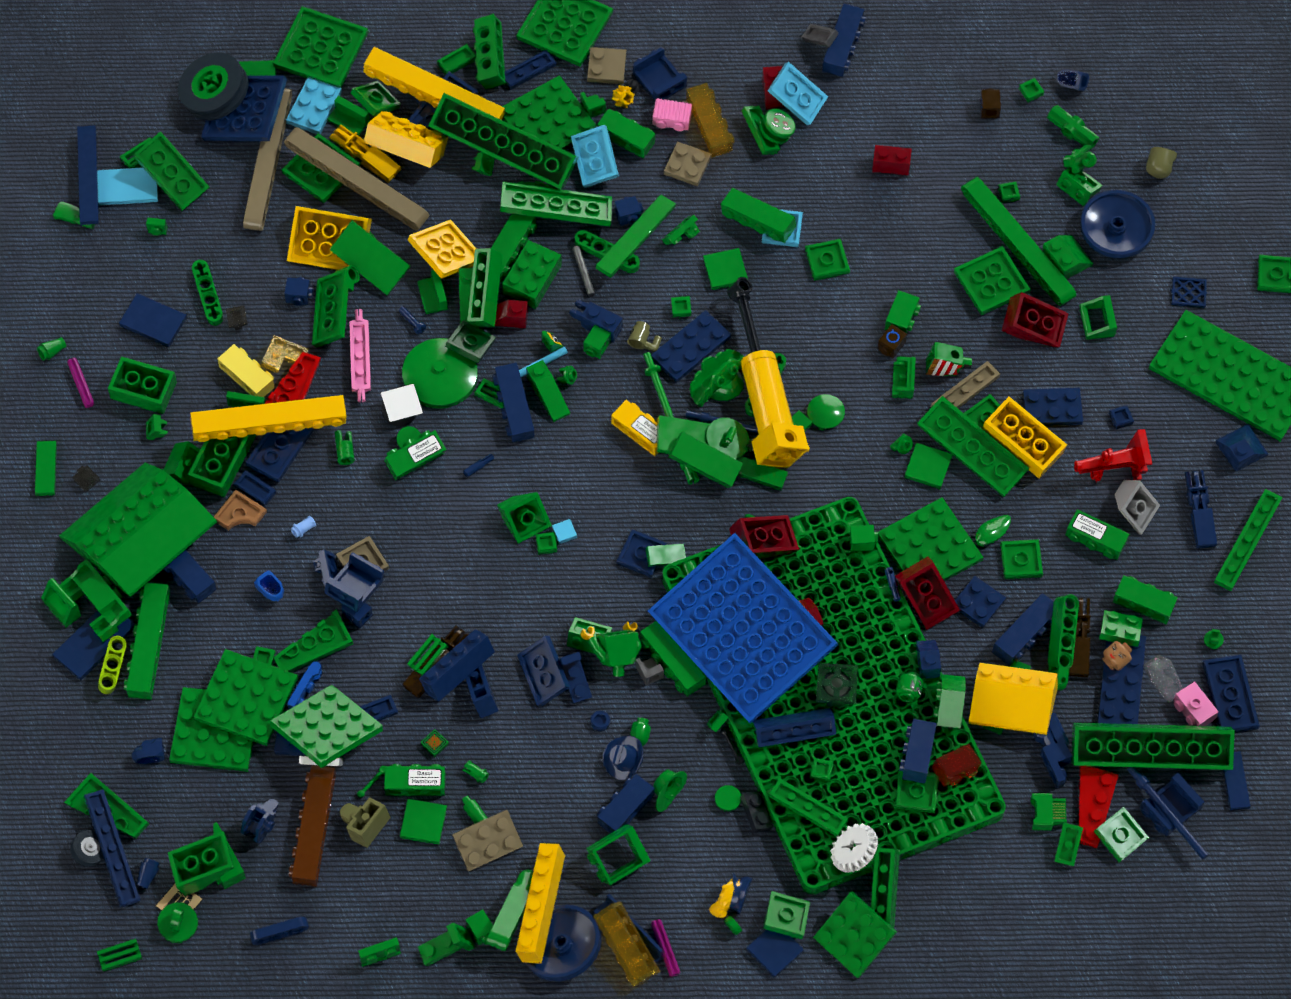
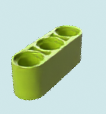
M121 636L112 637L108 643L98 682L99 691L103 694H110L116 688L126 649V641ZM120 643L122 649L114 650L112 644ZM110 661L116 662L117 667L115 669H110L107 666V663ZM110 680L113 685L107 688L102 685V682Z

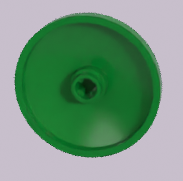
M446 338L430 339L418 344L409 352L402 367L404 386L414 384L420 404L430 408H448L463 402L473 392L478 379L477 363L445 347L448 341Z

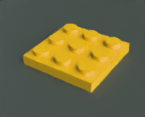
M451 219L409 235V243L441 279L459 272V268H470L473 266L476 247Z

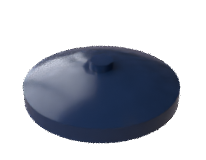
M1110 190L1102 192L1089 200L1083 209L1080 227L1085 241L1098 253L1112 258H1127L1142 252L1149 245L1155 231V217L1149 205L1139 196L1127 191Z
M574 905L554 906L542 964L526 963L530 970L538 977L549 981L569 980L586 971L595 961L601 947V931L596 920L588 911Z

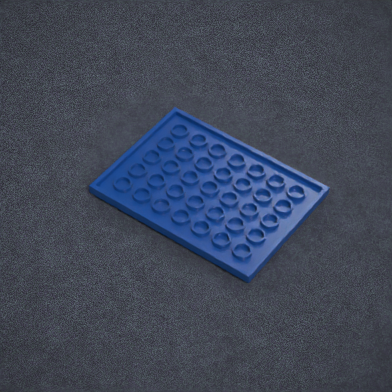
M736 533L730 536L648 610L650 615L750 724L838 646V643Z

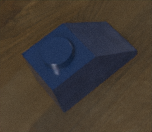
M936 640L916 641L920 678H939L941 661Z

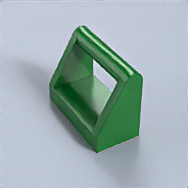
M1110 295L1101 296L1079 305L1087 340L1115 337L1117 325ZM1101 308L1105 327L1092 331L1088 309Z
M51 578L46 585L41 599L64 627L67 628L79 619L81 614L78 605L56 580Z

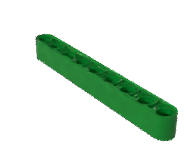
M975 177L961 186V191L965 198L1058 306H1062L1076 297V291L979 177Z

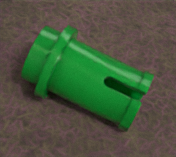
M470 760L464 765L463 772L475 778L477 783H484L487 780L489 773H487L486 769H481Z

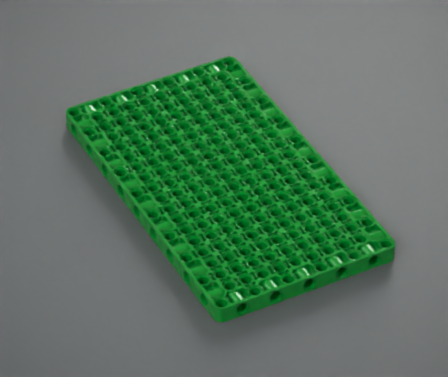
M845 497L790 518L799 550L774 557L772 561L762 560L764 565L773 574L781 575L777 579L798 601L806 598L814 601L823 620V628L838 643V646L834 648L838 652H830L791 687L792 690L786 691L759 717L765 719L831 708L835 718L836 735L818 737L813 742L806 739L758 747L753 722L750 724L738 710L731 712L729 708L734 706L706 676L721 712L729 717L726 720L727 725L754 784L762 795L770 819L802 889L810 895L818 894L873 872L875 855L866 866L857 871L843 872L839 870L830 858L832 856L830 850L833 849L832 843L837 841L836 836L829 834L828 831L813 822L810 825H804L802 821L806 820V818L769 797L779 778L811 797L819 795L822 799L818 801L847 817V823L851 822L858 825L863 823L871 827L875 833H880L883 837L878 838L877 848L899 849V861L1002 820L1006 808L999 789L962 716L961 728L937 726L936 724V729L940 733H935L928 773H930V770H936L939 774L938 787H944L947 790L946 792H940L937 789L935 807L937 816H929L927 812L895 809L897 789L893 785L897 784L901 759H906V755L903 754L904 747H896L895 743H902L903 745L905 742L909 743L906 732L907 727L912 726V723H906L905 719H918L937 723V718H934L935 706L939 707V700H936L937 681H941L942 673H940L939 678L922 679L924 686L921 696H923V699H918L911 703L900 700L896 694V689L892 690L888 687L890 685L897 686L898 679L902 674L915 672L919 675L916 642H910L908 639L926 640L899 584L898 591L901 599L894 601L884 569L890 566L879 543H875L874 550L851 552V550L843 549L846 546L850 547V526L869 525L859 502L853 497ZM845 508H852L853 511H847ZM816 521L818 522V524L813 525L810 522ZM840 530L843 534H837L835 531ZM824 537L826 540L820 541L817 538ZM801 544H807L808 547H805V548H804V547H801L800 545H801ZM720 545L666 565L662 572V581L667 593ZM831 553V554H833L834 556H833V557H827L825 554ZM814 560L816 563L810 564L807 561ZM851 563H857L859 566L854 567ZM790 567H797L798 570L793 571ZM838 569L841 573H835L833 570ZM882 572V573H884L885 575H884V576H878L876 573ZM673 574L677 577L672 579L669 578L668 575ZM821 576V577H823L824 579H823V580H817L815 577ZM865 579L867 582L861 583L858 580ZM804 583L806 586L800 587L797 584ZM848 586L850 589L843 590L841 587ZM826 592H828V593H830L832 596L827 597V596H824L823 594L826 593ZM872 595L875 599H868L867 596ZM855 602L857 606H851L848 603ZM893 605H898V606H900L901 608H900V609H894L892 606H893ZM832 609H837V610H839L840 612H839V613H833L831 610H832ZM881 612L883 615L877 616L874 613ZM861 618L864 619L866 622L859 623L857 619ZM844 625L847 629L842 630L839 626ZM888 628L891 632L886 633L882 629ZM871 635L873 639L869 640L866 639L864 636ZM848 642H853V643H855L856 645H855V646H849V645H847L846 643H848ZM897 645L899 648L892 649L890 646ZM873 652H879L881 655L875 656ZM859 658L862 659L864 662L857 663L855 662V659ZM899 662H906L907 665L901 666L899 665ZM842 665L846 669L839 670L837 666ZM882 668H886V669H888L890 672H888V673H883V672L881 671V669H882ZM839 671L847 675L851 683H853L854 686L851 687L848 700L841 705H836L843 707V710H836L834 708L836 707L835 705L829 704L822 697L821 687L825 677H821L819 673L829 674ZM869 675L872 679L865 680L863 676ZM807 679L810 683L803 684L801 680ZM877 692L879 696L874 697L870 693ZM810 696H815V697H817L818 699L815 700V701H812V700L809 699V697H810ZM854 699H859V700H861L862 702L859 703V704H856V703H854L852 700H854ZM903 702L905 703V706L901 707L898 706L896 703ZM792 703H797V704H799L800 706L797 707V708H794V707H792L790 704H792ZM885 709L888 712L883 714L880 713L878 710ZM774 710H779V711H781L782 713L779 714V715H776V714H774L772 711H774ZM923 712H929L932 715L927 717L923 715ZM868 716L870 719L865 721L862 720L860 717ZM850 723L852 726L846 728L842 724ZM887 726H894L896 729L891 731L887 729ZM876 733L878 736L873 738L870 737L868 734ZM957 739H964L966 743H959ZM858 740L860 743L854 745L850 741ZM751 741L753 745L747 746L744 742ZM795 744L798 747L795 749H791L788 745ZM939 746H946L948 750L943 751ZM840 747L842 750L840 752H836L832 748ZM884 750L886 754L880 755L876 751ZM777 751L779 755L773 756L770 752ZM815 754L823 755L822 759L834 761L830 782L813 779L814 782L812 783L804 781V779L811 777L813 760L816 758ZM866 757L868 761L862 762L858 758ZM803 761L805 762V765L799 766L796 764V762ZM954 763L956 767L951 768L947 764ZM848 764L850 768L843 769L840 765ZM892 767L894 771L888 772L885 768ZM785 768L787 769V772L780 773L778 769ZM980 773L983 777L977 778L973 774ZM874 774L876 778L869 779L866 775ZM767 775L769 779L762 780L760 779V776ZM962 780L965 784L959 785L955 781ZM855 781L858 785L851 786L848 782ZM837 788L840 792L833 793L830 789ZM881 791L884 793V795L877 796L875 792ZM970 797L973 799V801L966 802L964 798ZM863 798L866 800V802L859 803L857 802V799ZM952 804L955 808L948 809L945 805ZM840 805H845L848 809L843 811L840 810L838 807ZM997 807L1000 811L993 812L990 808ZM889 808L893 812L887 814L883 811V809ZM781 809L785 811V814L779 815L775 811ZM870 815L874 817V820L868 821L864 817ZM915 818L919 823L913 824L909 820ZM954 822H962L963 826L957 827ZM847 825L844 826L843 831L847 830ZM896 825L899 826L901 830L894 831L891 827ZM925 836L927 840L920 841L917 837ZM817 837L820 841L815 843L810 838ZM793 844H798L801 846V848L795 850L791 846ZM824 854L828 858L821 860L818 858V855ZM809 879H814L818 883L815 885H810L807 881Z

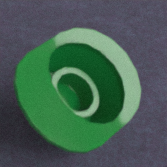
M667 769L655 780L653 787L655 788L654 792L658 796L656 801L658 812L666 810L676 795L683 789L687 780V774L684 771L676 773Z

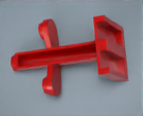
M1145 429L1137 430L1126 449L1113 452L1109 448L1099 456L1075 461V472H1079V474L1090 472L1091 479L1097 482L1101 480L1104 470L1131 467L1133 480L1141 481V474H1146L1148 471L1147 465L1153 464Z

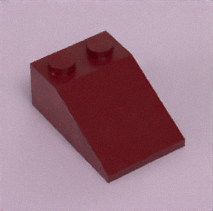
M1020 292L1010 297L1002 331L1020 339L1059 348L1069 313Z
M788 515L739 518L729 528L731 536L736 533L761 561L799 550Z
M928 556L895 575L926 630L960 611L934 562Z

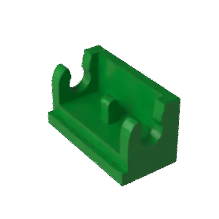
M897 357V362H894L892 397L913 399L916 357Z

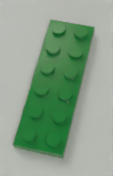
M502 182L500 212L610 227L612 196Z
M943 396L917 423L922 430L1002 497H1005L1029 471V467Z

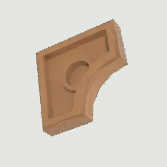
M235 490L214 518L217 520V524L229 531L239 524L256 526L267 513V509Z

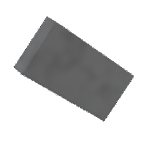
M810 24L801 38L804 42L830 47L839 33L836 29Z

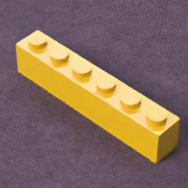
M540 843L516 947V953L522 963L542 964L565 854L559 844Z

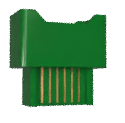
M1032 793L1030 801L1035 807V819L1033 820L1032 830H1052L1053 825L1067 823L1066 799L1052 798V793Z

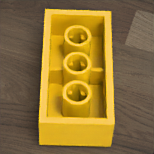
M381 112L368 123L363 143L431 168L444 156L448 136L443 135L439 131L427 129L424 125L411 123L408 119L395 117L390 112Z
M1010 397L995 410L982 427L985 432L1029 467V471L1039 479L1057 461L1067 447L1064 441Z

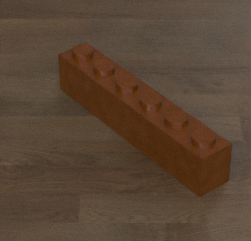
M311 765L310 772L307 771L305 783H308L307 790H303L302 802H305L304 809L300 808L299 812L301 826L296 829L298 843L297 846L293 847L292 858H295L294 865H290L289 877H292L293 884L317 887L336 779L334 767L324 766L320 768L317 765Z

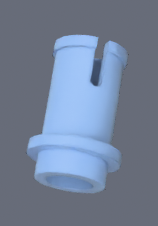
M308 516L300 523L293 524L291 532L296 538L302 537L305 532L315 527L316 523L312 517Z

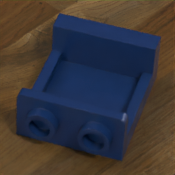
M663 47L652 50L649 55L639 58L633 63V75L655 102L657 98L665 100L687 87V76L683 72L679 74L665 56Z
M352 552L348 563L334 579L330 577L326 581L325 594L358 612L383 582L384 570Z
M1179 773L1175 774L1167 785L1156 792L1182 824L1199 812L1205 802ZM1151 798L1142 801L1140 806L1142 814L1153 821L1158 832L1163 833L1167 837L1176 830L1174 825Z

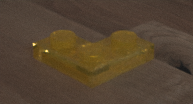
M273 335L262 360L261 367L278 373L283 360L294 364L301 353H307L309 349Z

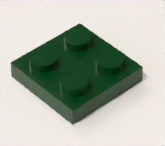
M463 320L448 339L445 347L479 364L495 342L496 337Z

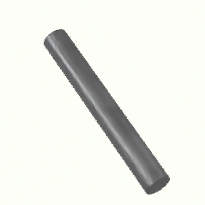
M580 246L573 247V252L588 297H592L595 295L590 276Z

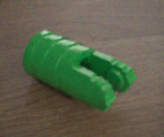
M337 430L334 434L338 464L350 465L355 461L352 432L346 431L345 440L342 441L341 430Z

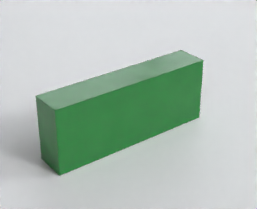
M683 431L679 434L668 456L728 489L733 486L743 465L742 462Z

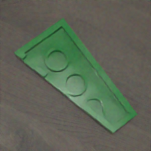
M336 609L331 613V616L320 621L310 632L307 631L302 635L301 639L290 644L273 658L278 668L294 672L353 645V640Z
M92 773L85 778L64 802L66 805L90 816L84 795L104 789L117 830L137 839L149 825L143 817Z

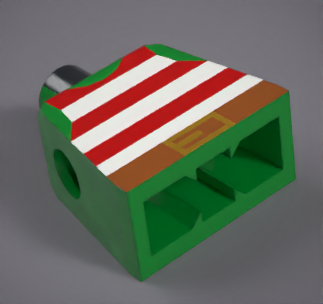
M939 342L933 344L926 357V375L956 376L961 368L971 369L972 358L963 357V348Z

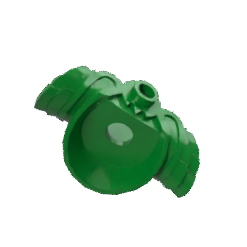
M726 349L724 352L717 353L715 357L709 356L704 358L701 363V370L695 374L694 380L690 384V395L694 403L702 407L708 398L717 401H728L739 396L744 387L743 377L739 369L741 368V360L745 356L735 350Z

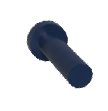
M404 306L399 309V312L414 327V332L417 335L422 334L426 330V324L419 322Z

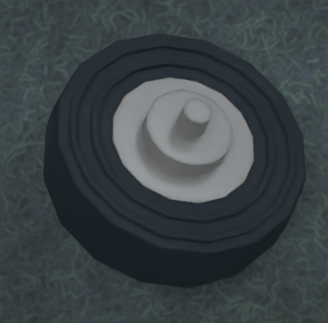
M86 830L75 836L71 843V854L76 862L89 867L97 865L104 859L95 831Z

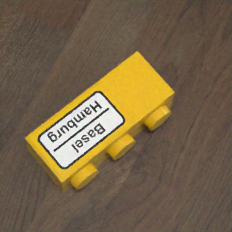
M625 400L611 415V424L652 455L656 456L659 453L656 452L657 422H655L650 414L643 413L635 403Z

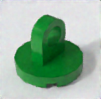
M175 902L161 910L158 916V928L160 934L166 940L172 943H183L195 935L198 929V918L191 906Z

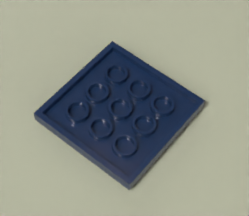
M247 76L248 90L242 103L225 117L216 120H206L201 138L204 141H270L287 82L286 77Z

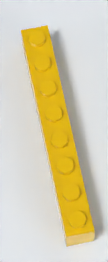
M373 47L364 63L363 72L370 78L379 79L385 85L398 88L402 93L411 94L419 101H426L434 108H437L443 93H446L494 117L503 119L504 107L376 47Z
M339 395L191 412L190 421L193 441L206 442L209 439L224 440L234 436L242 438L251 434L283 433L286 430L301 431L311 427L314 429L329 425L337 427L346 424L344 397Z

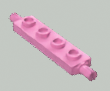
M356 309L355 320L349 322L352 392H358L357 401L361 403V396L362 403L366 402L365 392L371 391L368 320L363 319L362 309H359V316L358 309Z

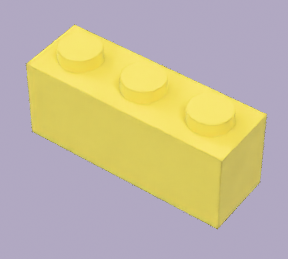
M233 344L217 358L219 367L248 394L265 397L275 388L274 377L271 373L263 371L260 364L255 359L251 360L243 348H238Z

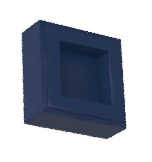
M1127 405L1109 410V415L1115 429L1134 423Z

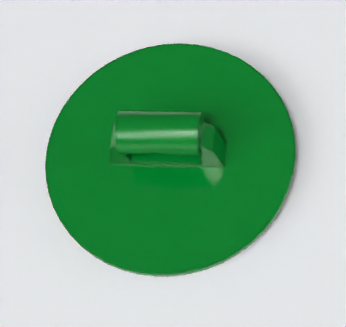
M716 419L709 425L706 432L708 445L734 459L742 457L749 448L750 440L746 429L734 419Z

